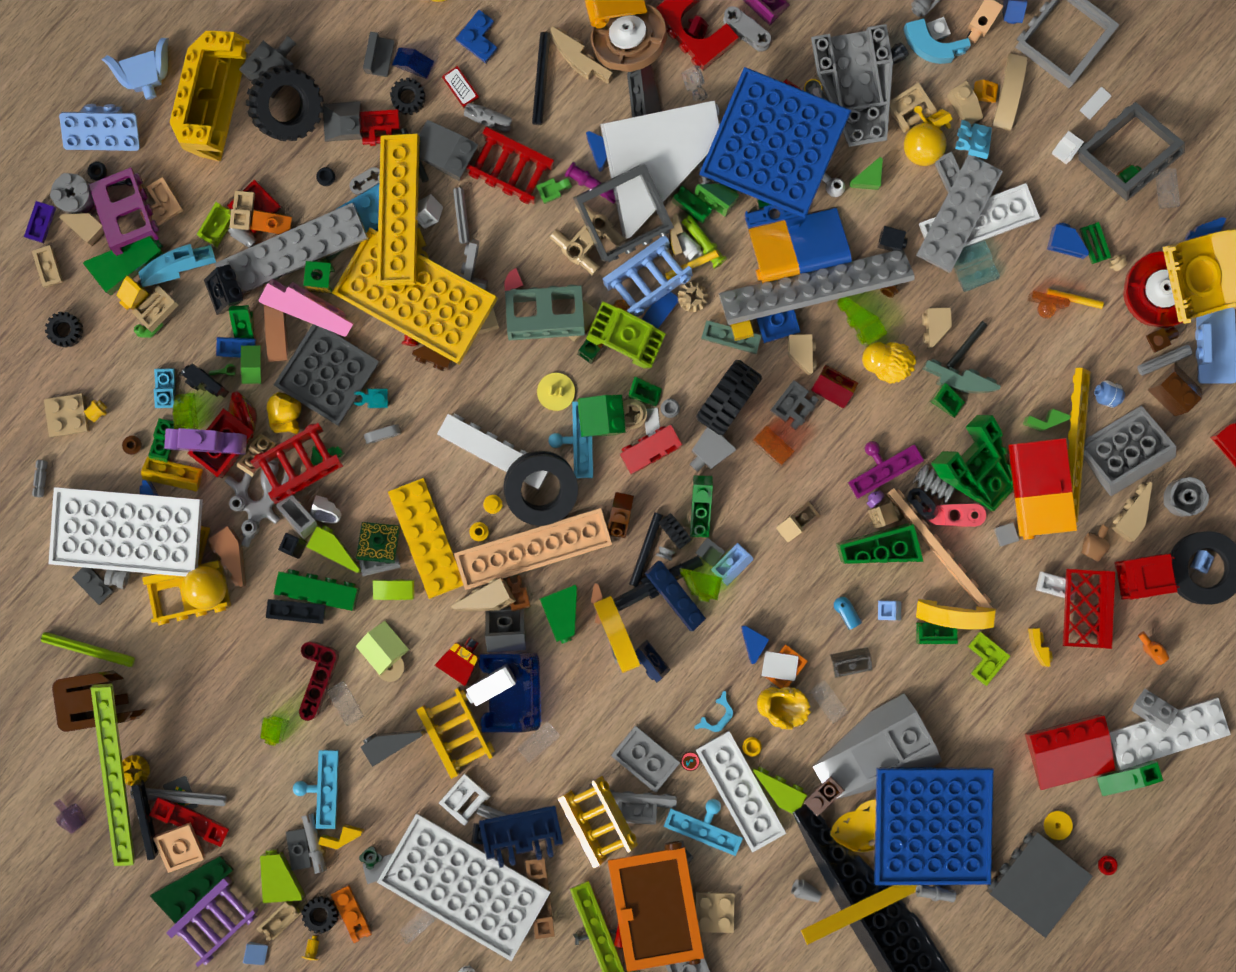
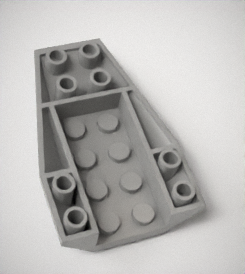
M887 24L867 27L866 31L833 37L830 34L811 37L817 76L828 100L851 110L843 129L848 146L852 147L887 141L893 67Z
M903 693L869 712L812 767L821 783H824L832 776L843 787L845 791L836 798L840 799L876 789V768H931L942 762L920 716Z

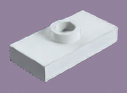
M1040 572L1036 591L1065 598L1066 578ZM1071 580L1073 584L1077 586L1078 582ZM1075 592L1071 595V600H1074Z

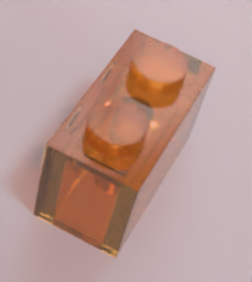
M767 425L752 440L779 467L795 452Z

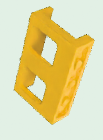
M220 561L198 565V567H213L220 571L225 578L224 569ZM155 574L142 577L143 584L147 585L153 614L151 622H158V626L169 624V620L177 618V621L189 619L188 615L196 614V617L208 615L207 611L214 610L215 613L226 611V607L231 606L228 588L220 604L210 609H198L191 606L183 596L182 583L185 576ZM179 587L184 611L163 616L158 592L168 588Z

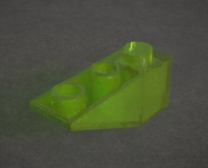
M847 297L837 299V306L841 312L844 311L848 317L846 318L847 323L856 330V338L861 345L864 344L867 347L888 334L879 317Z

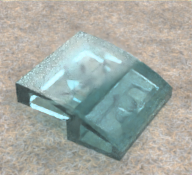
M985 240L964 248L953 267L964 292L1000 278L992 261L993 256Z

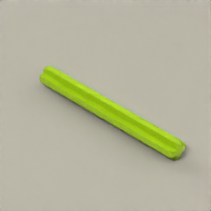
M44 632L41 637V642L127 667H133L135 658L52 633Z

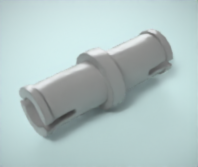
M917 885L916 887L917 897L952 903L956 900L955 890L943 889L937 885L933 887Z

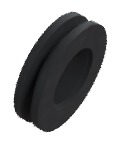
M533 451L522 455L511 464L504 478V495L509 509L518 519L531 525L544 526L560 521L568 515L577 500L578 483L574 471L564 458L553 452ZM537 471H548L554 474L560 482V490L557 497L550 503L540 506L527 502L521 492L522 484L526 477Z
M1204 531L1189 534L1175 544L1170 554L1171 557H1174L1172 559L1175 583L1176 586L1180 587L1177 588V593L1182 598L1196 604L1212 605L1224 602L1236 593V543L1221 533ZM1203 548L1214 550L1220 555L1224 564L1223 577L1218 584L1209 588L1198 586L1192 581L1188 573L1190 557L1194 552Z

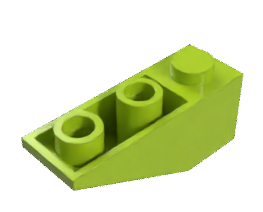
M760 766L758 769L752 768L754 774L779 808L793 814L794 811L802 806L807 796L803 792L804 788L796 784L790 786L786 784V779L778 775L774 778L768 775V770Z

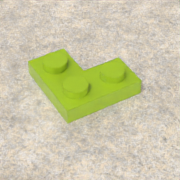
M978 632L967 646L982 658L970 674L987 686L1010 658V655L981 632Z

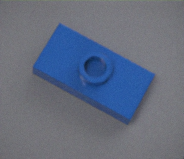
M217 337L216 356L241 358V345H256V339Z

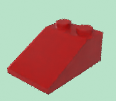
M224 408L206 429L247 435L246 444L254 431ZM189 451L187 453L218 478H223L240 455Z

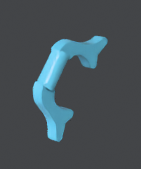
M723 691L721 698L716 700V703L726 708V713L721 720L713 726L707 723L705 717H702L701 722L695 725V729L706 728L713 732H719L731 720L733 710L726 700V691Z

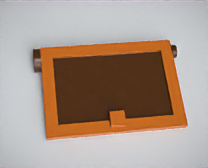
M683 840L665 843V850L608 860L627 972L689 961L690 965L701 963V959H704Z

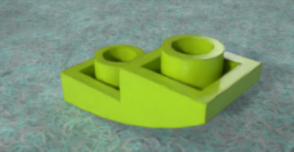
M373 580V600L415 599L414 580Z

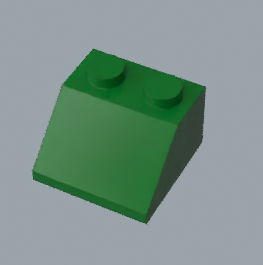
M602 395L578 399L581 437L613 436L626 433L622 395Z

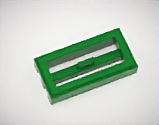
M1099 222L1080 228L1092 264L1112 258ZM1093 228H1095V230H1096V233H1097L1099 242H1100V244H1101V247H1102V250H1103V253H1104V257H1103V254H1102V252H1101V249H1100V246H1099V243H1098V240H1097V238H1096V235H1095V232H1094V229H1093ZM1087 230H1089V233L1091 235L1092 242L1098 255V259H1096L1090 240L1086 232Z

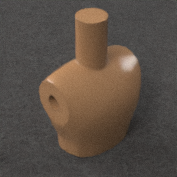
M1102 525L1097 535L1088 533L1084 538L1081 554L1099 562L1110 548V543L1104 539L1109 528Z

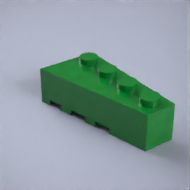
M911 523L836 543L840 561L844 564L924 562L915 526Z
M288 569L287 572L278 571L273 594L355 611L360 588H356L355 583L344 581V585L336 583L337 579L326 577L324 581L318 579V575L307 573L306 576L299 575V571Z

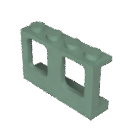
M582 286L532 287L525 290L511 289L510 291H505L509 341L585 335ZM575 298V312L573 314H553L552 300ZM536 301V316H514V303Z

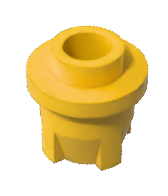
M93 400L92 404L83 411L86 417L94 423L102 415L105 416L107 414V406L101 400Z

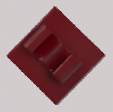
M695 15L694 19H688L691 25L689 29L684 28V31L691 35L692 38L703 39L709 24L701 16Z

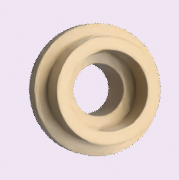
M1120 254L1115 255L1110 259V269L1119 271L1128 263L1126 261L1127 257L1125 255L1120 256Z

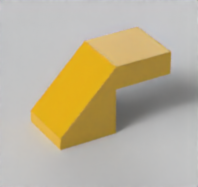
M346 824L343 826L340 839L323 834L318 845L339 849L364 833V829Z

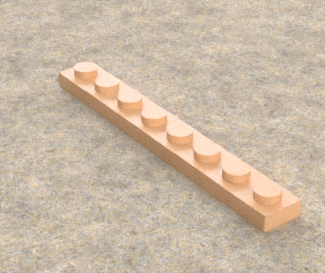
M893 488L886 493L887 497L897 506L906 520L914 524L916 532L977 606L993 608L990 605V598L985 593H980L978 590L979 585L972 578L969 579L965 575L967 571L960 563L957 565L953 560L954 555L949 549L945 550L941 546V539L936 534L932 535L928 530L930 528L928 523L924 519L920 520L916 515L918 513L911 504L908 505L904 501L905 496L899 489L895 490Z

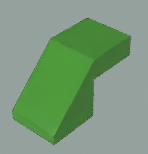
M1051 409L1048 411L1045 421L1027 416L1023 425L1043 431L1069 420L1071 416Z

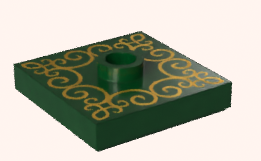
M362 522L356 559L395 563L400 526Z

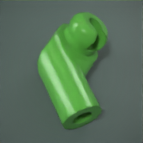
M161 323L153 332L149 331L145 326L138 324L134 327V332L138 337L151 338L162 328L163 324Z

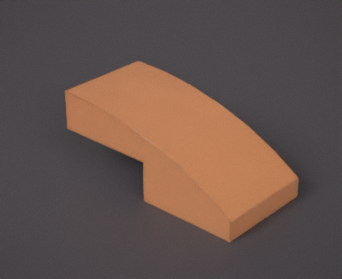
M595 583L591 598L592 603L603 600L600 587ZM596 614L595 623L602 624L598 614Z

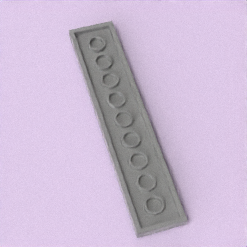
M902 249L901 251L887 252L854 260L846 264L822 268L788 278L785 277L772 282H764L763 284L759 283L719 293V298L727 323L731 325L913 281L914 273L904 249Z

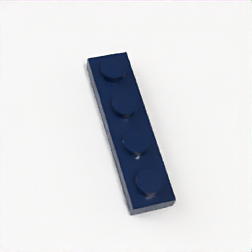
M657 561L645 572V575L689 631H694L706 619L662 561Z

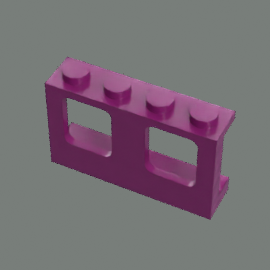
M132 168L89 184L109 248L116 256L123 254V246L152 235L155 240L159 239L157 234L159 227L156 221L152 220L151 216L154 213L150 204L147 205L146 202L148 195L140 185L143 184L142 178ZM131 178L135 189L134 195L112 203L107 187L124 179ZM141 209L146 225L127 234H122L118 218Z

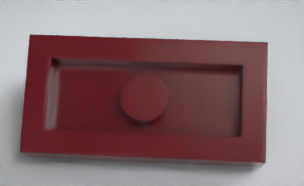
M825 365L811 391L839 407L845 408L854 394L858 382Z

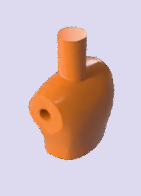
M1144 631L1138 634V637L1144 643L1143 650L1157 665H1162L1169 660L1170 657L1162 644L1151 641Z

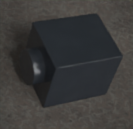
M884 226L881 229L877 248L888 251H901L902 248L905 249L908 238L905 237L906 231Z

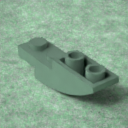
M934 359L931 361L927 360L922 368L939 377L937 385L941 386L946 383L954 391L989 393L995 392L1001 387L995 379L990 377L985 379L979 376L980 373L976 370H965L959 375L958 370L950 367L946 369L941 366V362Z

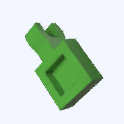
M553 178L537 185L544 204L562 197L560 191L572 187L568 178L558 183Z

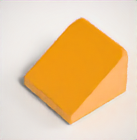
M985 79L976 81L974 83V93L978 101L996 103L998 84Z

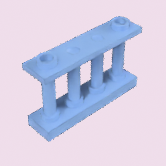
M666 236L660 237L602 278L608 291L612 288L616 289L630 306L627 312L636 317L641 316L646 308L677 286L687 283L691 276H693L690 266L683 270L669 253L670 243ZM658 256H663L677 274L668 281L653 263V259ZM643 266L647 267L661 284L653 292L637 273ZM628 277L633 279L646 296L637 303L622 285V281Z

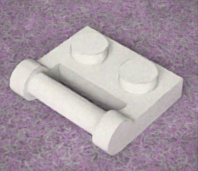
M464 774L439 804L465 826L469 822L468 819L491 796L467 774ZM474 792L479 794L463 814L458 812Z

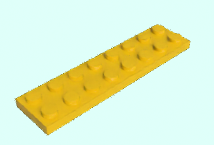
M418 134L381 136L377 255L378 286L416 284L420 139Z

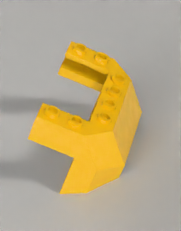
M205 31L188 47L169 122L183 150L199 157L221 161L242 77L239 69L245 63L247 56L245 47L250 42V40L235 32Z

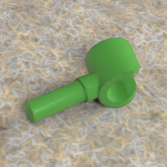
M227 364L223 369L209 371V375L226 374L232 377L235 375V372L228 373L227 369L235 366Z

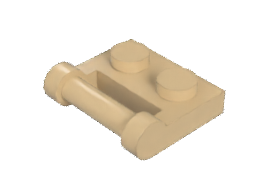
M919 83L890 101L889 110L904 133L910 130L909 127L922 120L918 113L908 120L904 119L903 116L912 111L915 106L925 105L926 108L922 110L925 117L937 112Z
M159 285L154 288L155 291L137 309L135 308L132 311L137 319L151 332L178 306Z

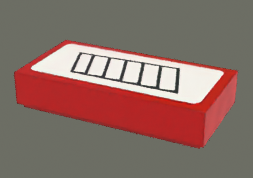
M458 66L442 76V79L463 108H466L468 103H473L479 99V96Z

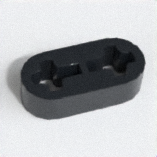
M913 488L909 491L907 495L908 501L925 519L931 520L938 515V507L923 490ZM916 495L921 498L922 501L920 503L914 498ZM926 505L932 510L930 513L925 510L924 507Z

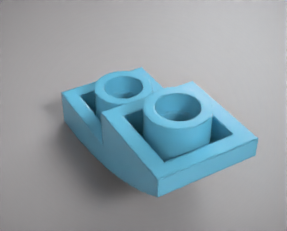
M175 368L154 369L155 408H174L176 396Z

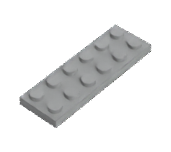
M968 155L916 256L950 273L1003 171L974 156Z

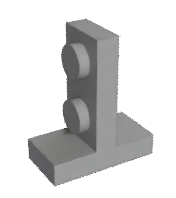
M472 239L465 247L464 255H467V260L463 262L461 273L464 275H456L486 290L488 280L473 277L480 240Z

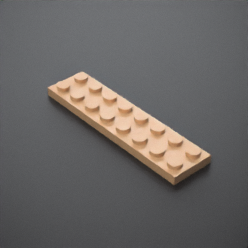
M600 508L550 525H544L454 553L464 588L468 590L487 584L495 578L504 579L611 546L612 542Z

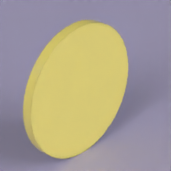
M551 373L539 382L537 396L545 408L552 411H560L566 409L573 402L575 387L571 379L566 375Z

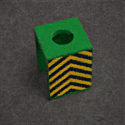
M306 261L303 283L306 290L309 292L332 294L333 290L329 286L330 272H335L332 264ZM314 270L323 272L320 280L312 278Z

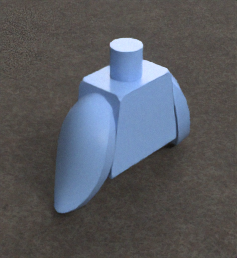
M161 38L155 52L149 51L119 62L108 55L101 60L108 65L123 87L133 89L136 92L143 91L146 100L157 97L154 87L162 85V80L168 72L169 38Z

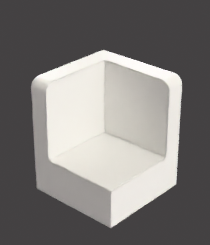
M1068 131L1052 151V155L1067 164L1084 141Z
M431 194L418 201V223L424 229L439 221L443 206Z

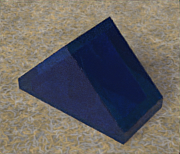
M399 47L392 66L428 79L434 61L416 49Z

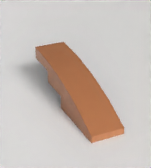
M263 284V291L267 284ZM264 304L268 362L288 360L286 313Z

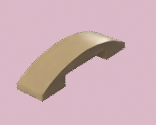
M1008 54L1004 71L1005 76L992 127L1011 131L1023 87L1027 57Z

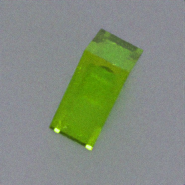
M195 393L175 395L172 412L174 429L199 430Z
M680 568V574L692 595L699 596L698 600L710 602V599L718 600L722 583L721 577Z
M273 715L264 717L260 738L265 740L264 743L276 746V743H282L289 720Z

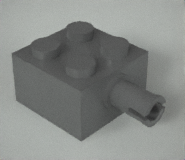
M286 36L280 46L274 49L263 40L239 70L243 76L252 82L253 79L259 77L258 74L260 72H266L267 68L272 66L284 65L295 68L286 56L296 43ZM284 85L278 87V88L272 93V95H271V98H272V99L277 95V93L281 90V88H282Z

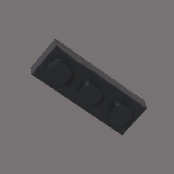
M268 599L266 618L324 624L326 605Z

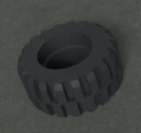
M278 65V67L272 66L267 68L266 72H260L258 74L259 77L253 79L251 82L253 86L251 89L248 88L247 91L249 100H246V106H249L248 115L253 119L252 123L255 127L259 128V131L280 141H297V138L303 139L307 136V132H313L316 129L314 124H319L321 120L319 113H323L324 107H321V102H324L323 96L319 94L321 91L319 85L315 84V80L307 75L306 72L290 66ZM282 85L292 86L298 91L300 96L298 113L294 118L286 122L275 119L269 109V100L272 93Z
M735 360L696 415L697 420L716 434L724 435L763 379L761 374L741 360Z

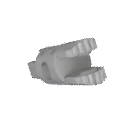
M468 103L464 110V116L475 122L508 133L511 129L512 119L504 114L472 103Z

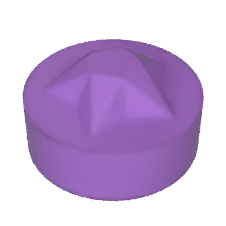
M880 490L872 492L868 496L866 504L870 508L875 507L884 498V494Z

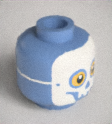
M1108 380L1097 385L1094 391L1096 401L1099 404L1112 408L1121 404L1125 397L1123 387Z

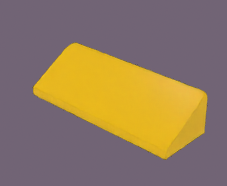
M148 456L141 470L143 480L195 492L199 489L203 469L170 461L155 460Z

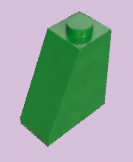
M576 585L540 598L556 642L561 641L562 644L571 641V636L575 635Z

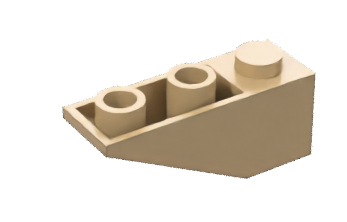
M1152 482L1141 483L1136 488L1135 492L1137 494L1133 499L1129 498L1124 504V511L1121 514L1118 513L1112 520L1114 524L1111 526V529L1128 542L1135 541L1146 526Z
M495 578L489 581L488 585L484 588L480 587L473 590L472 594L468 597L457 599L451 608L458 612L496 611L503 609L516 600L507 582L501 578Z

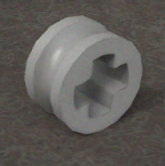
M659 546L658 549L660 551L656 553V556L672 561L671 556L675 552Z

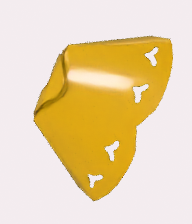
M876 799L864 802L856 811L847 812L837 819L830 834L836 842L856 852L875 850V845L869 846V841L875 840Z

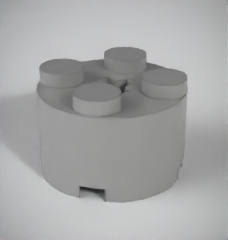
M63 173L54 181L50 197L54 204L67 214L87 213L94 205L89 188L90 183L81 176Z
M1193 477L1181 478L1172 481L1166 487L1163 503L1176 516H1193L1206 508L1209 494L1202 481Z

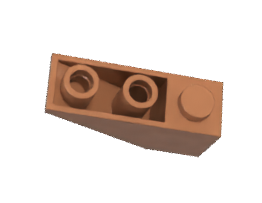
M227 526L208 539L211 543L209 547L214 554L218 553L221 558V565L232 574L230 578L236 586L245 587L246 577L242 542L233 528Z

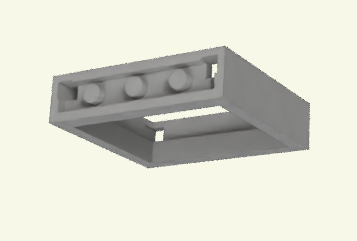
M1052 0L1050 3L1046 1L1039 10L1042 12L1039 17L1034 16L1028 24L1030 29L1027 32L1023 30L1016 39L1019 43L1015 48L1067 88H1070L1114 33L1119 24L1088 0H1067L1105 30L1069 76L1026 43L1059 0Z

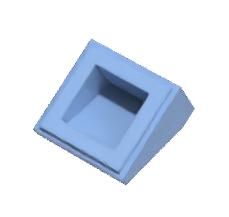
M878 601V620H901V601Z
M248 942L243 963L265 965L268 945Z

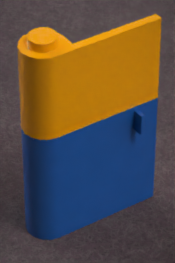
M837 208L809 214L805 219L797 217L748 229L758 262V269L755 270L758 281L761 280L762 284L852 262L850 248Z

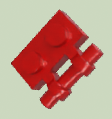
M398 109L360 112L361 131L369 132V137H362L363 145L376 146V144L381 143V136H376L375 131H386V135H393L392 130H400Z

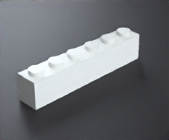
M455 413L453 416L447 415L437 433L440 437L505 472L508 471L515 460L527 453L524 450L520 452L514 450V445L505 440L503 443L497 441V436L490 432L484 434L479 431L481 427L472 422L470 425L464 423V418ZM534 472L527 476L524 482L539 490L549 472Z

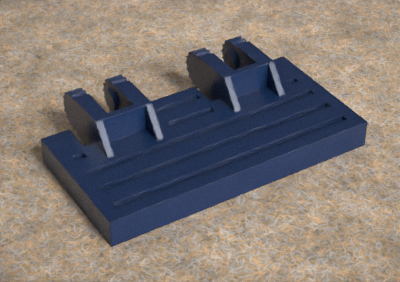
M555 806L479 821L486 860L495 859V850L499 868L504 867V860L501 854L502 849H507L509 863L512 866L516 865L512 846H515L516 854L533 851L534 845L536 858L541 860L542 852L539 842L545 841L549 858L554 856L550 838H553L554 846L563 845Z

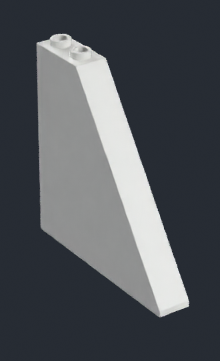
M709 101L600 124L611 179L640 164H645L662 202H664L708 154L720 126L718 121V105L715 104V101ZM640 175L613 188L624 238H630L656 210Z

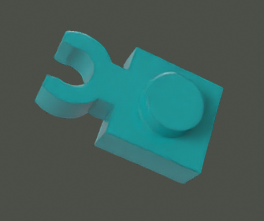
M367 388V394L361 391L354 392L355 395H361L362 397L361 401L354 402L357 406L367 403V408H388L387 388Z

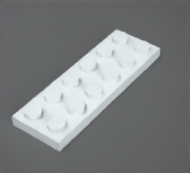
M1026 183L989 197L964 248L1040 219ZM935 217L919 223L924 239Z
M1213 698L1179 709L1176 718L1166 732L1160 730L1147 720L1109 732L1112 750L1119 770L1231 735L1219 698Z
M729 731L695 749L752 853L786 834Z

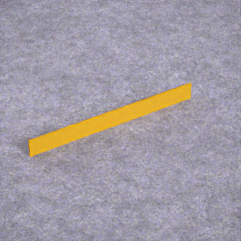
M892 885L802 929L801 932L806 944H811L915 893L917 885Z

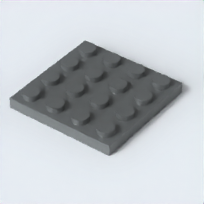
M312 324L274 383V386L339 426L359 396L355 395L354 392L363 390L380 362L332 331Z

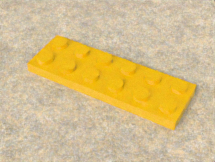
M422 478L388 491L428 598L431 599L464 586L456 559L425 479Z

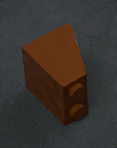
M1176 363L1148 389L1174 417L1188 413L1202 399V389Z

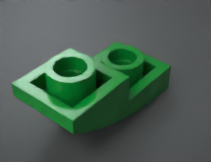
M158 419L153 433L154 440L148 454L149 458L168 462L172 450L164 449L166 429H177V422Z

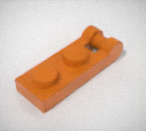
M350 885L332 893L333 901L349 931L353 943L359 942L360 938L364 936H371L372 931ZM360 924L362 929L356 931L354 926Z

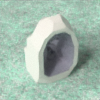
M315 496L310 515L315 520L324 523H337L340 521L342 514L334 503L328 501L325 497Z

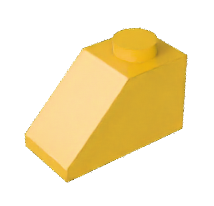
M126 276L116 296L121 299L119 303L126 310L129 308L134 310L151 294L138 282Z

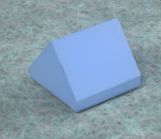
M1198 550L1190 567L1207 574L1214 556L1208 551Z

